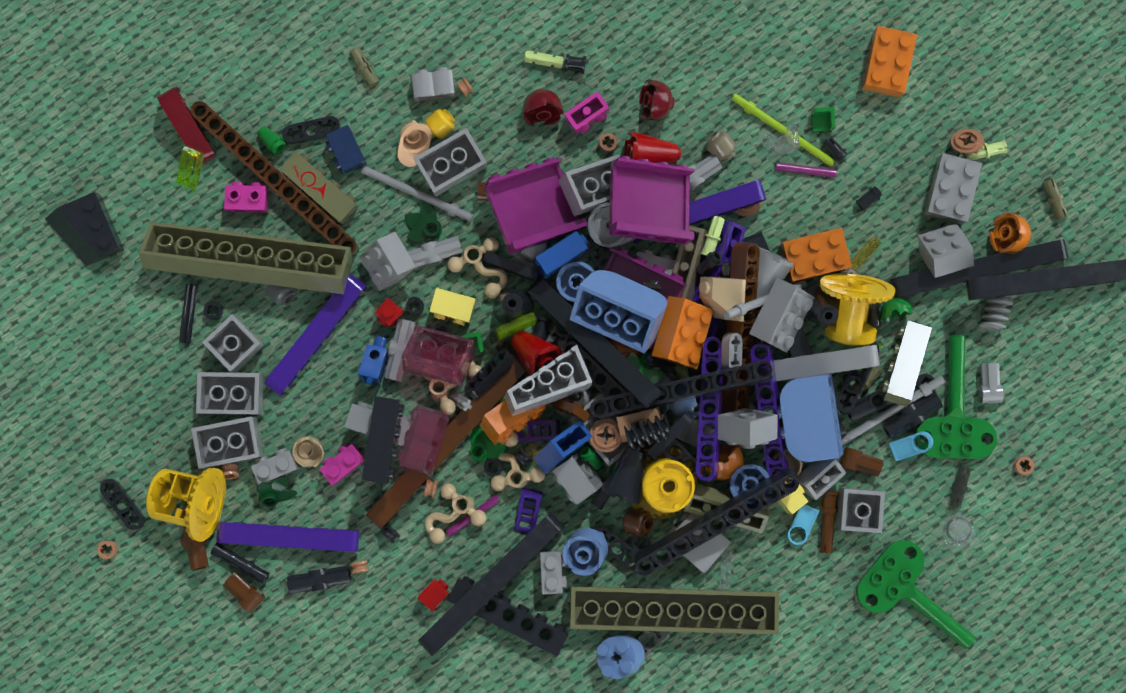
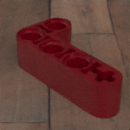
M175 86L157 96L160 105L198 166L216 157L215 151L192 116L178 87Z

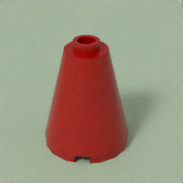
M628 132L627 134L630 136V139L625 140L624 156H628L633 160L648 159L653 163L667 162L669 165L676 164L677 160L681 158V148H678L676 143L637 132Z
M525 330L516 332L511 340V345L529 376L564 354L558 346Z

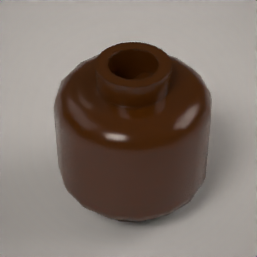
M632 508L623 516L622 524L626 533L643 537L652 530L654 521L648 511Z

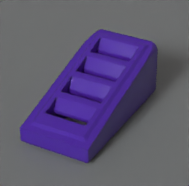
M560 420L528 421L529 437H525V431L523 437V431L521 430L518 432V442L551 441L561 434ZM533 425H536L537 437H533ZM541 425H545V436H542ZM550 425H552V436H550Z
M523 488L514 530L529 533L536 526L543 495L542 491ZM525 497L537 499V501L528 500ZM524 504L535 506V510L524 508ZM522 512L532 514L534 516L533 518L522 516ZM521 520L532 523V526H528L530 528L519 525Z

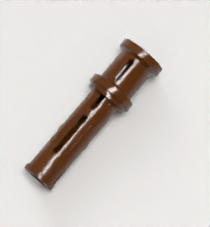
M826 491L822 497V507L820 508V513L822 514L820 553H833L834 518L838 513L836 503L837 496L839 495V492Z

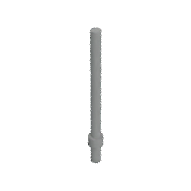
M365 165L361 170V173L441 208L453 217L458 216L470 222L473 219L474 214L460 209L459 205L449 204Z
M802 280L792 285L804 289L807 283ZM768 294L747 303L734 305L732 309L723 312V317L730 319L735 316L745 315L747 311L764 305Z
M939 376L928 384L925 382L919 386V389L913 392L909 405L922 396L926 397L933 393L932 390L945 383L944 378ZM898 404L892 405L842 437V446L905 407Z

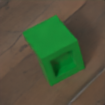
M835 107L814 108L812 110V133L832 132L835 129Z
M481 332L460 336L465 357L485 353Z

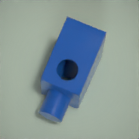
M375 336L373 345L367 344L358 371L361 382L381 387L388 360V350L385 348L386 338Z

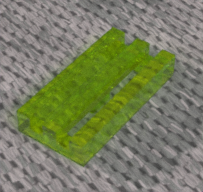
M186 146L182 149L176 180L177 184L183 183L184 187L190 186L192 190L197 188L204 158L203 153ZM190 153V155H189V160H188V165H187V170H186V175H185V178H184L185 169H186V164H187V159H188V154ZM197 156L193 180L191 181L194 157Z
M529 313L497 327L496 336L498 340L535 325L537 319L534 313Z

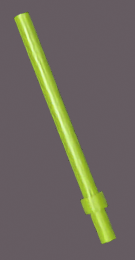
M736 93L731 100L744 108L743 111L749 115L753 114L830 167L834 164L835 160L764 113L752 101L748 102Z

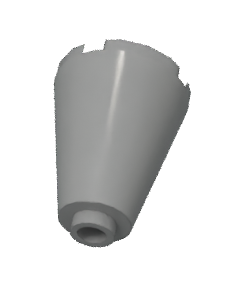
M759 247L757 298L769 294L776 278L783 280L794 265L790 260Z

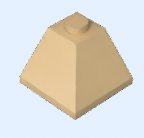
M700 277L699 298L706 307L714 310V318L725 319L723 317L724 311L732 309L736 304L745 303L746 280L724 277ZM744 315L726 320L744 321Z

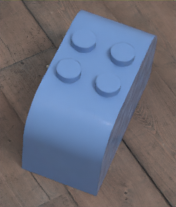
M605 270L594 271L579 285L569 320L645 353L656 340L667 307V300L659 292L614 272Z
M832 373L800 377L787 383L780 394L781 406H778L779 418H783L784 426L781 427L782 439H786V445L790 454L803 462L840 458L843 455V447Z

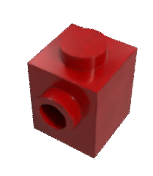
M389 298L374 312L378 316L376 320L384 327L389 325L391 328L405 314Z
M435 578L417 598L433 611L450 593L448 590L450 586L443 579L437 580Z

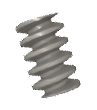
M1015 295L987 299L986 303L989 307L984 308L987 314L982 315V319L986 322H981L979 326L994 332H1000L999 329L1006 328V325L1001 322L1008 321L1009 318L1004 316V313H1010L1011 310L1006 308V305H1013V302L1009 301L1008 298L1015 297Z

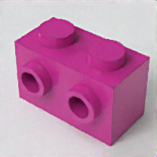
M597 91L566 112L564 119L575 135L578 133L584 134L591 129V124L596 121L600 123L608 117L609 106Z
M231 182V185H225L224 210L227 212L268 213L269 189L263 183L253 182L251 186H244L241 182Z
M346 443L338 450L339 454L336 457L332 458L330 456L322 462L323 467L319 470L332 486L338 484L365 462V456L355 444L348 445Z

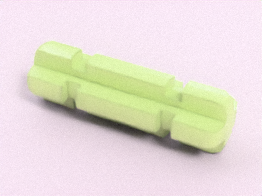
M526 51L524 62H535L537 65L548 67L554 65V68H562L564 58L562 56L553 57L550 54L539 52L534 54V51Z

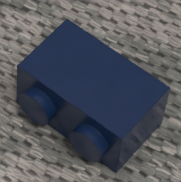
M348 125L326 135L328 141L325 143L329 152L335 153L337 159L334 160L338 171L343 170L347 174L367 165Z

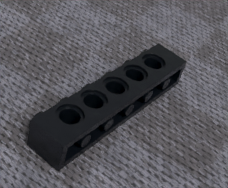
M465 575L463 578L458 577L447 601L456 604L474 586L475 580ZM502 594L500 597L495 595L491 599L495 601L496 609L489 611L484 606L476 614V616L558 657L569 635V632L565 631V626L557 622L555 625L547 622L548 618L540 613H537L536 616L529 613L530 609L520 603L516 606L510 603L512 599ZM505 610H513L515 617L512 620L505 619L503 616ZM524 619H530L533 622V627L524 629L521 622ZM543 628L551 630L552 634L547 639L540 636V631Z

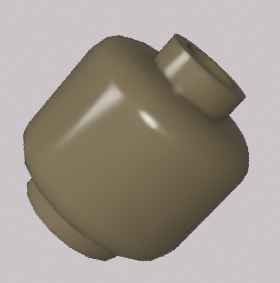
M716 131L707 139L706 149L710 154L716 156L719 161L724 159L728 161L735 155L736 142L727 132Z

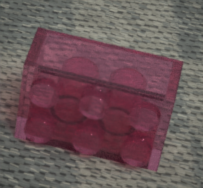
M416 325L402 354L403 371L461 386L475 355L474 340Z
M417 405L416 410H413L410 421L412 424L410 430L408 429L405 434L404 441L406 444L404 450H401L399 454V466L409 471L432 477L449 417L441 411Z

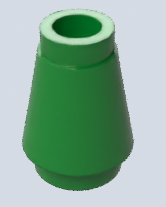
M266 126L258 130L257 135L269 153L278 155L286 148L284 138Z

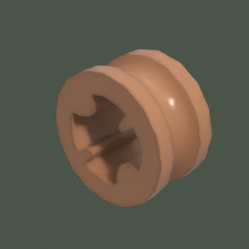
M465 77L462 78L461 82H456L465 98L468 97V93H474Z
M611 133L603 134L599 140V146L604 152H612L616 149L617 139ZM605 138L614 141L610 148H607V145H603L602 142H605Z
M1019 457L1014 462V469L1018 474L1028 475L1034 470V462L1029 457ZM1024 460H1026V465L1029 466V468L1024 469V471H1022V466L1019 464L1020 462H1025Z
M225 464L221 466L225 479H235L240 476L237 472L239 465Z
M427 479L424 497L430 495L432 498H435L438 485L437 480L432 482L431 479Z
M107 540L99 544L97 552L101 558L110 559L116 556L118 547L115 542ZM105 544L112 547L110 555L103 553Z
M368 561L349 563V566L352 567L351 574L368 571L369 568L366 567Z

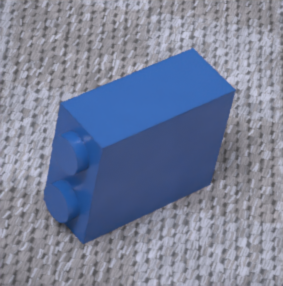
M576 231L535 257L534 266L540 272L542 278L547 280L558 273L564 265L575 262L584 256L588 249L586 246L588 241L583 234L579 235Z
M579 420L552 439L535 456L534 460L547 475L575 455L593 436L581 420Z

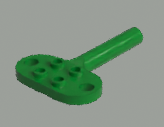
M949 336L948 412L946 416L926 418L915 430V434L927 431L932 436L933 446L923 453L929 457L980 459L990 455L997 444V434L992 424L984 419L967 417L964 412L965 336ZM984 433H988L991 436V442L988 445L981 441ZM920 435L916 437L917 447L927 449L929 442H922Z
M898 540L892 542L860 579L856 591L860 604L871 612L882 613L890 610L900 599H905L964 649L969 648L976 637L915 586V580L924 568L925 558L922 550L911 541ZM908 547H913L915 550V555L912 558L905 556V550ZM870 594L876 597V603L872 606L866 603V597Z

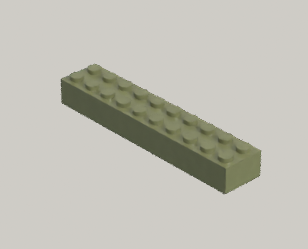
M150 222L139 251L144 269L344 294L353 263L351 247Z
M571 586L570 629L779 635V592Z

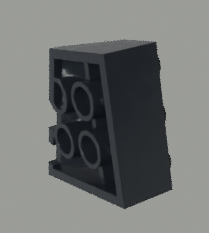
M96 192L56 208L45 218L49 225L86 266L124 251L103 198Z

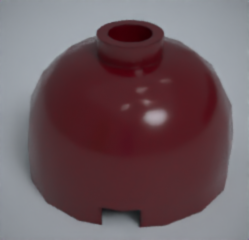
M646 80L648 84L647 86H642L639 97V105L643 102V113H639L640 117L644 120L663 119L674 107L675 99L672 97V92L664 82Z
M546 89L533 91L525 98L523 103V118L531 126H534L536 122L545 121L544 125H552L561 119L560 115L564 113L558 95Z

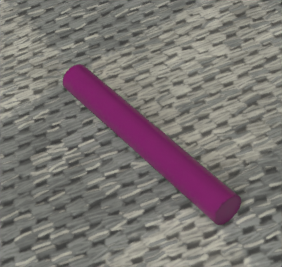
M776 163V171L836 178L837 170Z
M494 495L475 510H482L485 513L499 503L500 499L497 495ZM466 515L448 528L446 532L449 536H453L471 523V516Z

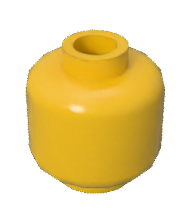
M446 109L435 110L425 120L426 125L432 132V138L443 139L455 128V119Z

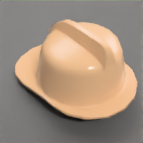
M412 120L411 123L402 127L398 146V159L404 166L408 167L417 165L414 157L429 149L432 132L427 125Z

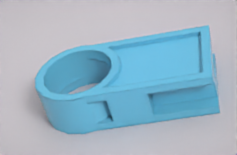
M921 431L892 441L889 445L895 460L899 461L925 453L931 449L933 438L928 432ZM918 435H924L928 439L929 445L927 449L917 447L915 439Z
M805 504L796 511L787 530V538L792 544L801 545L806 542L819 510ZM794 527H801L804 531V539L800 542H794L790 538V531Z

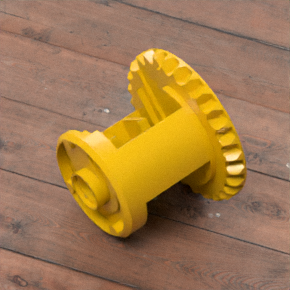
M840 273L822 277L820 280L822 291L830 294L831 297L840 299L838 318L833 324L825 328V335L834 342L850 346H865L875 342L877 330L867 324L869 305L891 300L895 295V288L883 280L859 274Z
M648 447L643 451L647 452L651 447ZM670 447L672 455H680V450ZM662 452L652 460L646 454L645 471L642 478V499L639 504L631 503L633 507L646 510L651 514L652 518L667 519L671 516H676V511L681 513L683 511L682 508L692 499L695 483H697L696 473L692 475L690 470L695 469L692 462L687 460L684 465L678 461L668 459Z
M213 467L204 470L198 476L170 469L160 470L153 477L147 491L146 509L148 515L155 520L185 526L186 532L192 540L198 542L205 541L212 535L221 518L226 496L225 476L220 469ZM177 500L187 502L188 504L185 509V519L180 518L183 510L179 508L176 509L175 515L171 516L176 507Z

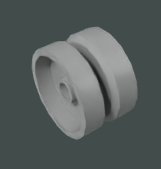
M610 202L598 205L589 216V234L594 242L603 247L621 248L628 246L636 239L609 235Z

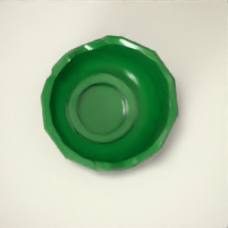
M892 298L883 303L880 311V320L892 322L896 315L900 316L903 320L907 314L912 315L913 308L908 301L902 298Z

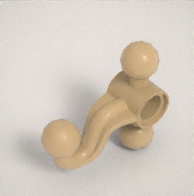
M493 237L487 238L480 247L475 245L467 247L464 251V256L460 258L454 256L448 261V269L455 273L461 271L464 264L470 263L474 264L477 271L484 276H498L500 278L499 283H489L485 287V294L489 298H497L500 291L508 283V277L504 270L495 267L485 268L481 262L482 255L485 252L495 253L499 248V242ZM472 249L479 252L478 259L474 261L470 260L467 256L468 252Z
M461 358L456 361L453 367V379L448 381L437 377L439 372L434 365H427L423 369V377L430 381L431 397L433 400L441 402L440 411L443 414L451 415L456 409V404L453 400L448 399L449 390L457 386L461 381V368L463 366L469 367L468 376L470 378L482 369L481 366L476 365L470 358ZM437 387L444 388L440 393L434 391Z
M513 432L511 438L503 444L508 447L515 446L519 440L517 433ZM503 453L497 459L510 462L512 470L508 472L505 478L501 475L494 476L491 480V486L496 491L503 490L507 485L523 489L530 480L535 483L542 482L545 478V473L540 467H534L530 472L526 473L520 470L519 461L514 455ZM517 474H520L522 477L519 484H516L514 481Z
M447 483L441 487L440 493L443 498L452 500L453 511L450 515L439 512L431 513L425 520V529L429 534L431 542L440 544L445 539V533L442 529L433 527L434 521L451 523L460 514H468L471 516V522L475 526H482L486 522V514L482 510L474 509L475 503L471 497L459 496L456 493L455 486ZM462 499L467 501V508L465 510H462L459 506Z

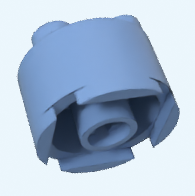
M578 261L568 263L560 269L556 279L557 291L568 303L574 304L579 286L573 287L572 280L580 279L581 284L594 272L592 267Z
M591 528L576 530L563 548V560L566 566L568 565L575 574L582 576L591 575L597 571L608 554V544L604 534Z
M619 634L604 640L597 648V662L602 674L606 677L622 679L636 673L644 662L645 653L642 644L629 634Z

